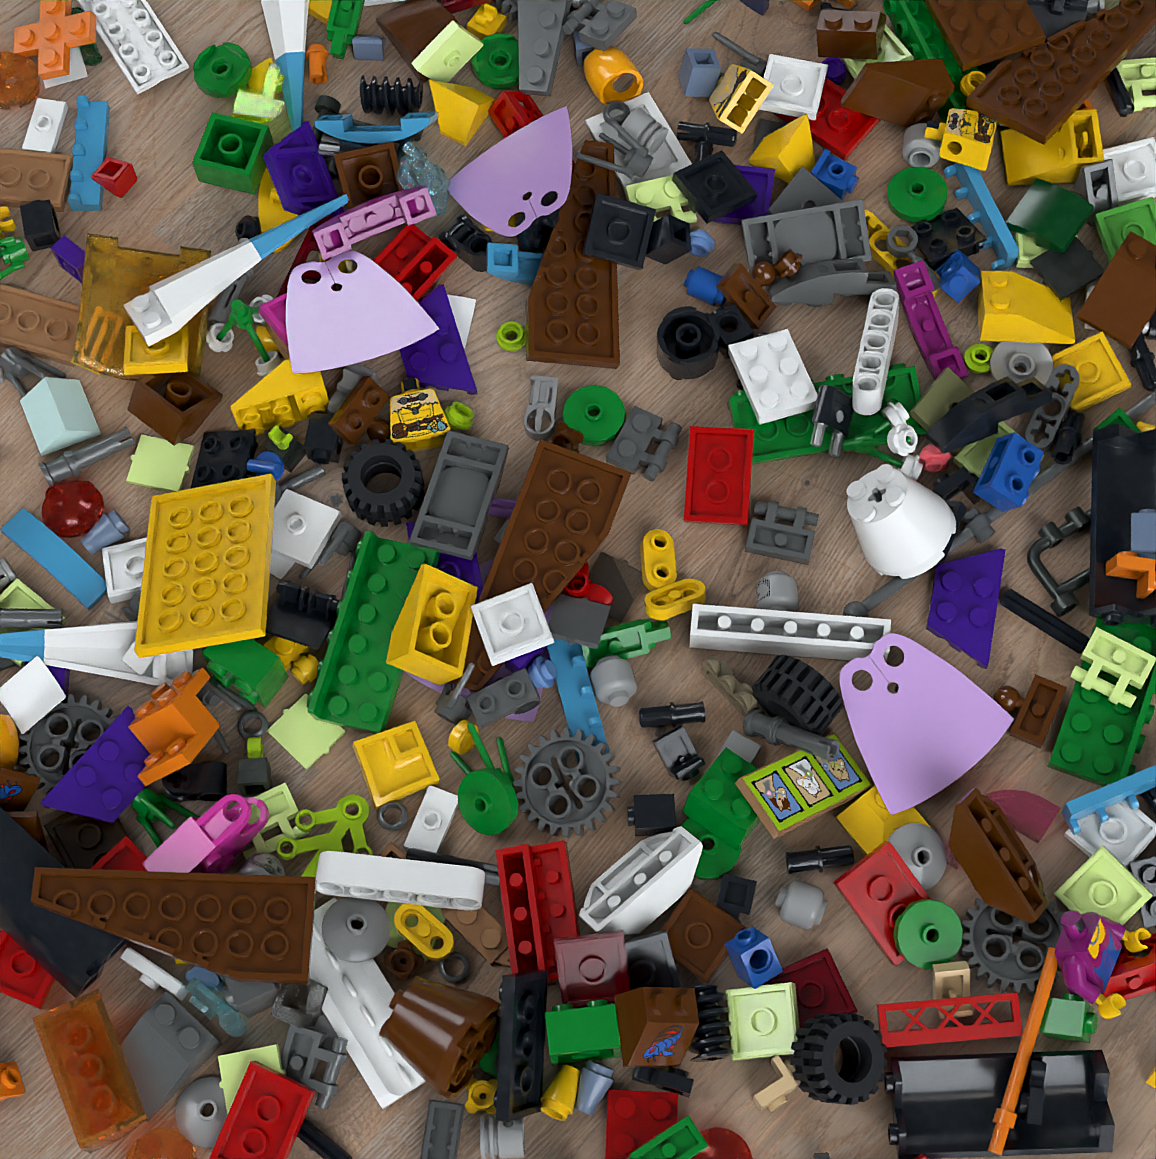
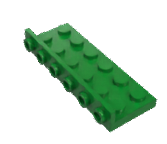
M883 0L882 7L884 13L888 15L896 36L900 38L902 44L913 55L914 60H943L955 89L947 98L946 103L937 111L942 122L946 123L949 109L973 110L966 106L967 97L960 89V81L966 74L972 71H980L986 74L987 71L994 70L996 67L994 62L991 61L961 71L923 0Z
M904 363L889 366L880 410L872 415H862L854 410L848 437L843 439L854 438L857 434H864L865 431L885 420L881 410L888 406V402H892L894 405L899 402L907 413L911 411L921 398L915 366L906 367ZM834 374L826 377V381L816 383L811 379L817 395L820 385H828L852 397L853 376L844 378V374ZM744 390L734 392L733 397H729L727 406L731 412L733 428L754 429L752 465L829 452L833 435L824 432L820 447H814L810 444L814 425L811 424L814 409L759 425ZM910 416L906 420L907 425L915 430L917 437L926 436L927 431ZM888 425L877 433L876 438H887L889 431L892 429L891 426Z
M366 530L363 539L358 542L356 548L357 559L354 568L347 575V590L344 599H341L338 603V618L334 629H331L328 634V649L325 658L318 665V679L315 689L309 693L307 708L308 713L316 720L377 734L386 729L404 670L386 663L391 633L421 565L427 564L436 568L440 553L433 549L379 538L373 531Z
M1096 618L1091 636L1096 627L1156 657V628L1150 627V624L1123 623L1119 626H1107L1102 624V619ZM1082 660L1080 667L1089 671L1091 664ZM1156 662L1141 689L1130 684L1127 685L1125 691L1137 696L1131 708L1119 702L1116 705L1108 701V696L1092 688L1089 691L1081 687L1082 683L1076 680L1047 767L1101 787L1133 775L1136 766L1131 764L1134 753L1140 754L1146 737L1141 734L1143 724L1150 723L1155 710V706L1151 705L1150 702L1153 693L1156 694ZM1100 670L1098 677L1113 685H1116L1119 678L1103 670Z

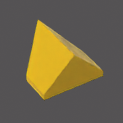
M429 79L435 110L438 112L440 134L466 147L489 115L488 110L496 99L470 86Z
M808 113L764 137L750 157L749 163L759 168L775 169L774 176L786 183H789L802 167L811 173L816 165Z

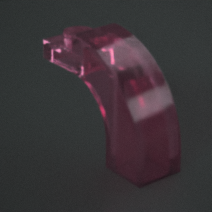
M1001 790L985 795L1000 806L1015 831L1037 844L1043 838L1061 809L1043 797L1025 791ZM947 845L945 850L950 852L946 862L957 869L960 863L955 859L953 852Z

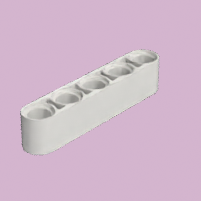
M881 288L874 291L869 302L853 376L852 392L853 409L862 415L875 414L882 405L898 326L899 295L893 289Z
M325 851L320 853L318 859L316 890L327 895L472 911L478 910L482 906L485 872L470 866Z

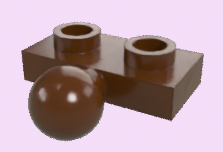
M767 261L757 263L753 267L752 276L741 263H734L716 286L731 304L735 303L752 329H760L777 307L761 288L762 286L772 284L777 274L776 269L773 268L774 265Z
M363 376L328 425L348 445H355L366 429L371 441L379 439L380 443H384L386 439L391 437L390 424L384 419H376L375 417L390 396L370 376Z
M1035 674L1025 699L1021 698L1019 692L1012 686L1005 685L998 688L994 693L993 700L1006 712L1015 709L1019 711L1009 736L1041 749L1067 687Z

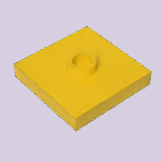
M188 323L176 333L150 346L147 345L135 326H126L123 365L125 375L188 372Z
M1103 331L1052 355L1053 369L1059 365L1067 364L1073 366L1079 373V387L1069 407L1071 411L1076 410L1079 413L1131 388V382ZM1065 374L1063 378L1057 377L1061 393L1066 383H1073L1070 381L1069 374Z

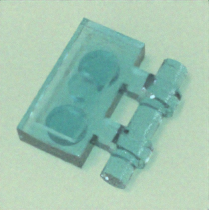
M411 141L405 143L402 150L407 155L401 158L396 179L405 189L426 185L437 214L435 217H438L446 211L450 194L447 187L450 184V180L445 176V171L438 164L434 165L427 158V153L421 147H416Z
M194 977L185 987L193 995L189 1002L210 1020L215 1015L218 1016L220 1026L230 1036H242L247 1028L246 1021Z

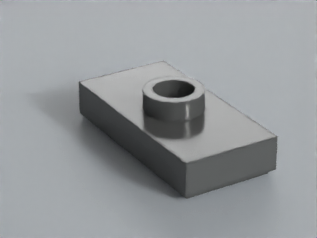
M429 1099L420 1159H457L465 1109L464 1104Z

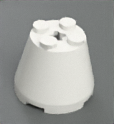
M889 464L881 465L876 470L864 475L859 481H854L848 486L846 492L848 495L847 508L863 555L881 576L883 574L900 576L902 579L915 577L932 568L944 557L943 550L949 542L951 534L956 533V520L950 507L939 495L899 470L894 469Z

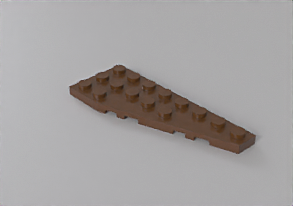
M923 0L961 71L1045 43L1046 34L1026 0Z
M1119 0V5L1108 11L1102 9L1096 12L1095 17L1087 22L1081 20L1046 38V43L1035 49L1023 50L1021 56L1011 60L1008 58L1000 62L967 97L966 106L1045 145L1156 24V0Z
M584 141L580 153L615 164L614 143ZM580 159L576 161L571 175L568 197L559 208L560 220L556 227L552 228L525 304L526 361L617 369L620 365L617 264L581 254L595 194L600 193L615 197V171Z
M540 439L478 603L532 583L545 614L609 535L631 472ZM473 614L463 673L470 663L475 664V668L464 688L477 692L488 684L505 662L492 666ZM461 677L452 680L449 683L457 685Z
M35 867L31 902L35 906L238 982L309 984L316 877Z

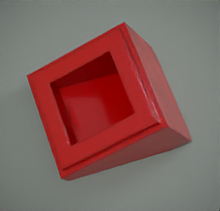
M109 156L91 175L92 180L119 198H123L137 181V176L131 163Z

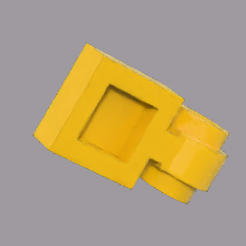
M273 636L263 645L280 657L286 671L294 665V668L290 671L302 685L306 682L311 683L317 678L319 661L312 654L305 657L310 651L307 646L277 636Z

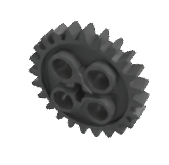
M70 694L68 703L64 704L61 701L29 729V734L19 735V738L27 743L26 746L19 747V753L27 756L19 761V764L23 768H29L25 774L41 777L37 790L44 787L43 793L47 796L64 777V772L67 770L68 765L71 769L95 743L96 740L86 741L88 732L93 729H100V737L118 716L111 717L113 711L109 706L101 710L102 703L99 699H96L90 705V699L87 695H83L78 703L75 696ZM79 720H82V723L80 724V726H79V728H78V730H77V728H76L77 722H78ZM68 723V729L64 734L54 735V730L59 724ZM76 742L79 745L78 749L74 748L69 753L67 748L74 747ZM53 754L60 755V759L55 766L46 767L48 757Z
M564 728L562 737H560L556 730H551V740L539 735V747L528 744L532 754L530 757L520 755V758L526 764L524 767H515L514 769L522 774V779L513 781L514 785L522 787V791L516 794L517 799L525 800V803L520 806L519 810L522 812L531 811L527 818L528 822L533 823L540 819L538 830L544 831L550 825V835L557 836L562 828L563 836L570 838L572 828H574L577 835L583 836L585 825L590 830H596L594 822L596 818L602 822L607 821L603 814L605 809L615 811L614 806L609 801L610 798H620L618 793L612 791L613 786L622 784V781L613 778V774L619 772L620 767L609 765L614 760L615 755L612 753L603 755L608 745L601 742L595 746L596 736L590 734L584 741L585 734L580 729L577 730L574 737L569 728ZM577 751L580 755V762L571 769L567 765V757L571 752ZM553 757L558 759L557 761L562 773L573 778L569 785L582 802L583 807L581 809L577 807L572 792L562 787L565 784V779L552 762ZM549 768L552 774L551 780L547 785L542 786L539 782V774L543 769ZM594 780L596 792L587 798L583 794V786L587 781ZM565 797L568 807L563 814L558 815L554 808L555 803L559 798Z
M976 898L974 905L977 910L968 908L966 916L971 921L963 920L961 924L962 929L968 932L962 935V943L968 945L962 948L961 955L972 956L967 963L970 969L978 967L975 979L980 980L985 976L989 978L988 989L992 988L996 983L1000 984V994L1005 993L1007 988L1011 987L1013 992H1018V996L1021 988H1025L1027 993L1033 996L1048 948H1055L1063 930L1060 920L1065 911L1054 913L1057 901L1050 902V905L1035 922L1029 923L985 904L980 898ZM1006 914L1012 919V923L1001 925L995 920V916ZM1034 923L1040 924L1045 928L1046 933L1036 935L1030 931L1028 926ZM991 930L994 934L988 935L986 931ZM1014 935L1020 937L1019 945L1012 944ZM992 945L998 946L1003 950L1004 955L993 957L988 954L986 948ZM1043 945L1047 950H1041L1038 946ZM1030 955L1037 960L1038 965L1027 967L1021 962L1020 958ZM1058 965L1057 971L1061 972L1060 966ZM1057 972L1054 978V983H1057L1059 979V975Z

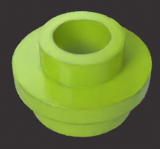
M514 321L505 322L497 330V344L505 351L514 352L520 350L526 344L525 328ZM510 335H514L517 337V339L512 341L507 340L506 338Z
M985 344L970 346L964 355V363L968 370L974 374L989 372L993 350ZM975 355H982L985 357V360H978Z
M456 401L445 408L444 414L450 427L455 430L470 429L473 424L474 413L467 405Z

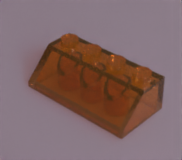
M99 989L32 1018L80 1149L92 1153L123 1139L148 1120Z

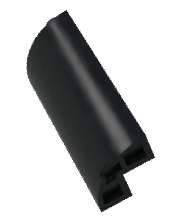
M1116 424L1093 431L1089 616L1102 619V624L1107 626L1132 623L1150 624V627L1156 628V590L1144 599L1137 598V580L1105 575L1106 562L1119 552L1131 551V513H1139L1143 509L1156 510V429L1138 433L1121 424Z
M0 807V928L77 999L101 976L104 965L129 941L32 904L31 895L35 867H65Z
M1102 1049L1032 1052L1030 1060L1047 1063L1044 1081L1045 1094L1042 1125L1026 1123L1023 1120L1024 1114L1018 1113L1017 1102L1014 1112L1017 1114L1014 1128L1009 1129L1001 1156L1112 1152L1115 1123L1107 1101L1110 1072ZM1017 1053L891 1057V1072L884 1073V1085L886 1094H891L893 1123H888V1139L890 1145H896L898 1159H914L920 1154L925 1155L927 1159L1000 1156L988 1151L995 1123L992 1121L996 1108H1001ZM1028 1069L1025 1075L1021 1092H1026V1084H1028Z

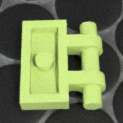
M1156 57L1122 60L1116 67L1127 92H1129L1135 108L1134 112L1142 111L1143 108L1156 107V95H1142L1143 90L1156 89Z
M673 175L625 186L624 191L627 201L654 208L656 212L670 209L671 216L687 223L697 222L696 213L682 211L681 207L686 206L688 200L672 181ZM654 216V221H653V222L657 221V220L660 219V218H657L656 216Z
M1096 627L1080 659L1091 664L1089 671L1076 665L1070 677L1081 682V687L1089 691L1092 688L1108 696V701L1116 705L1119 702L1131 708L1137 696L1125 691L1128 684L1138 689L1142 688L1156 662V657ZM1100 670L1119 678L1117 684L1113 685L1098 677Z
M286 783L254 797L265 802L269 810V818L262 830L252 839L255 846L244 851L243 854L246 860L256 853L270 854L277 851V843L282 838L288 837L295 841L310 834L309 832L300 831L297 826L292 828L289 820L296 817L299 810ZM255 804L251 805L249 824L257 822L260 817V810ZM279 825L282 833L264 841L261 834ZM284 844L281 848H283V847H285V846H287V845H289V847H292V845H291V844Z

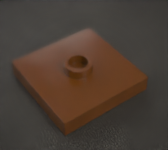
M690 887L661 930L666 929L674 961L704 983L709 984L729 955L725 943L733 939L741 930L747 929V927Z

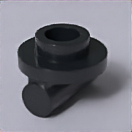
M246 215L237 223L235 233L238 242L240 238L251 239L262 234L259 217Z

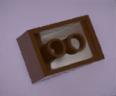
M409 0L376 18V23L417 79H422L423 83L428 81L429 78L418 72L412 65V62L451 21L459 24L456 18L436 0Z
M942 59L866 63L840 100L842 107L901 127H909L932 120L940 107L946 103L955 86Z
M1130 231L1076 316L1077 319L1100 332L1103 331L1105 335L1129 349L1132 348L1156 311V245Z

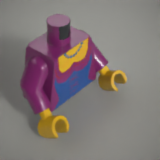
M1074 910L1066 912L1060 920L1063 930L1055 946V955L1070 994L1079 995L1091 1004L1097 1003L1099 1014L1103 1018H1115L1121 1015L1119 1009L1126 1006V1001L1117 993L1105 997L1103 994L1122 948L1120 940H1124L1126 949L1134 953L1148 948L1146 945L1141 944L1139 940L1148 939L1151 937V934L1144 928L1129 932L1125 930L1126 926L1095 912H1086L1084 914Z

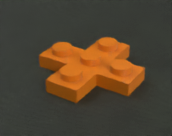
M40 0L39 22L14 27L13 54L19 59L38 55V76L43 80L69 75L70 48L96 43L97 16L91 11L71 15L72 0Z

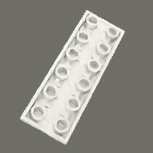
M77 0L84 12L91 11L97 16L96 32L137 95L189 68L187 62L146 0Z
M333 898L314 910L310 977L307 986L338 1037L348 1040L347 1052L378 1103L384 1109L426 1081L384 1038L379 1036L381 1027L393 1012L389 1005L395 993L374 959L356 963L344 961L332 954L325 945L322 937V922L329 907L337 901L336 898Z

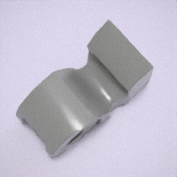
M357 363L347 365L343 370L342 380L337 383V391L330 399L327 414L335 415L363 376H370L379 384L376 372Z

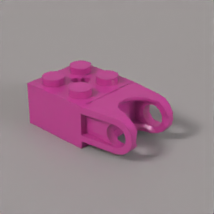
M237 794L226 795L200 818L189 817L142 864L148 871L223 873L235 864V857L266 825L269 818L268 807L265 802L258 798H244ZM231 802H239L234 807L226 811L227 806ZM255 804L260 810V817L257 822L249 824L251 805Z

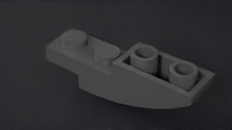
M840 259L800 267L790 278L787 275L784 278H775L774 282L768 285L766 289L771 302L787 306L792 303H804L808 306L819 307L822 304L832 305L834 294L843 297H852L854 294L871 297L874 291L881 288H889L895 291L896 283L890 271H869L862 259Z

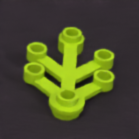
M350 794L341 798L336 808L314 813L307 809L299 811L295 817L297 828L302 832H309L316 825L337 823L330 833L295 841L288 837L282 838L276 847L278 856L281 859L290 860L297 854L318 850L301 875V877H316L320 853L325 851L344 852L342 839L349 829L355 847L352 853L357 854L359 851H366L369 855H373L371 848L367 846L363 824L369 817L367 801L359 795ZM354 805L358 807L359 812L356 815H349L346 809ZM303 816L312 818V822L308 826L301 825L299 820ZM284 844H291L293 846V851L289 854L282 853L280 849Z

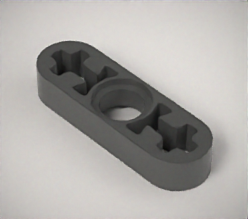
M1063 364L1054 368L1046 383V387L1053 391L1052 401L1058 402L1062 407L1060 413L1055 416H1049L1044 413L1043 406L1035 409L1025 431V440L1043 452L1052 447L1056 439V433L1061 427L1079 387V373L1071 365ZM1065 374H1069L1070 381L1073 383H1066L1062 390V395L1057 393L1059 389V379L1057 377L1063 378ZM1043 421L1047 423L1045 437L1048 439H1041L1039 443H1036L1032 433L1038 434L1040 432Z

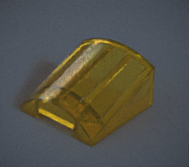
M87 233L73 362L100 374L123 380L138 381L148 376L149 374L125 375L126 326L135 325L129 318L123 305L132 301L137 296L150 292L149 286L211 258V250L180 246L179 255L119 247L118 237ZM208 304L187 322L189 325L188 369L198 377L200 376L206 344Z

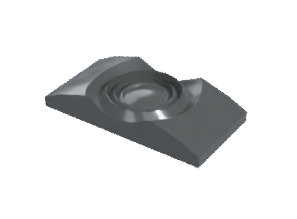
M863 199L741 220L748 269L751 276L753 267L757 263L767 261L774 265L789 249L795 254L801 253L803 255L799 261L802 264L801 267L840 259H862L863 262L872 260Z
M447 431L409 540L410 545L437 550V552L472 560L484 534L488 513L501 482L509 445Z

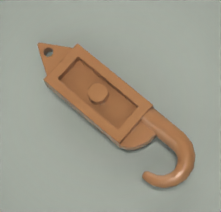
M482 906L480 909L472 911L441 908V913L445 920L491 966L495 963L511 968L508 962L510 958L506 930Z

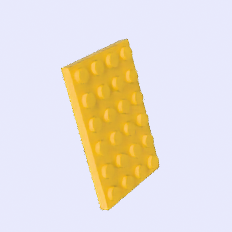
M272 473L152 496L134 652L139 658L265 636L276 480Z

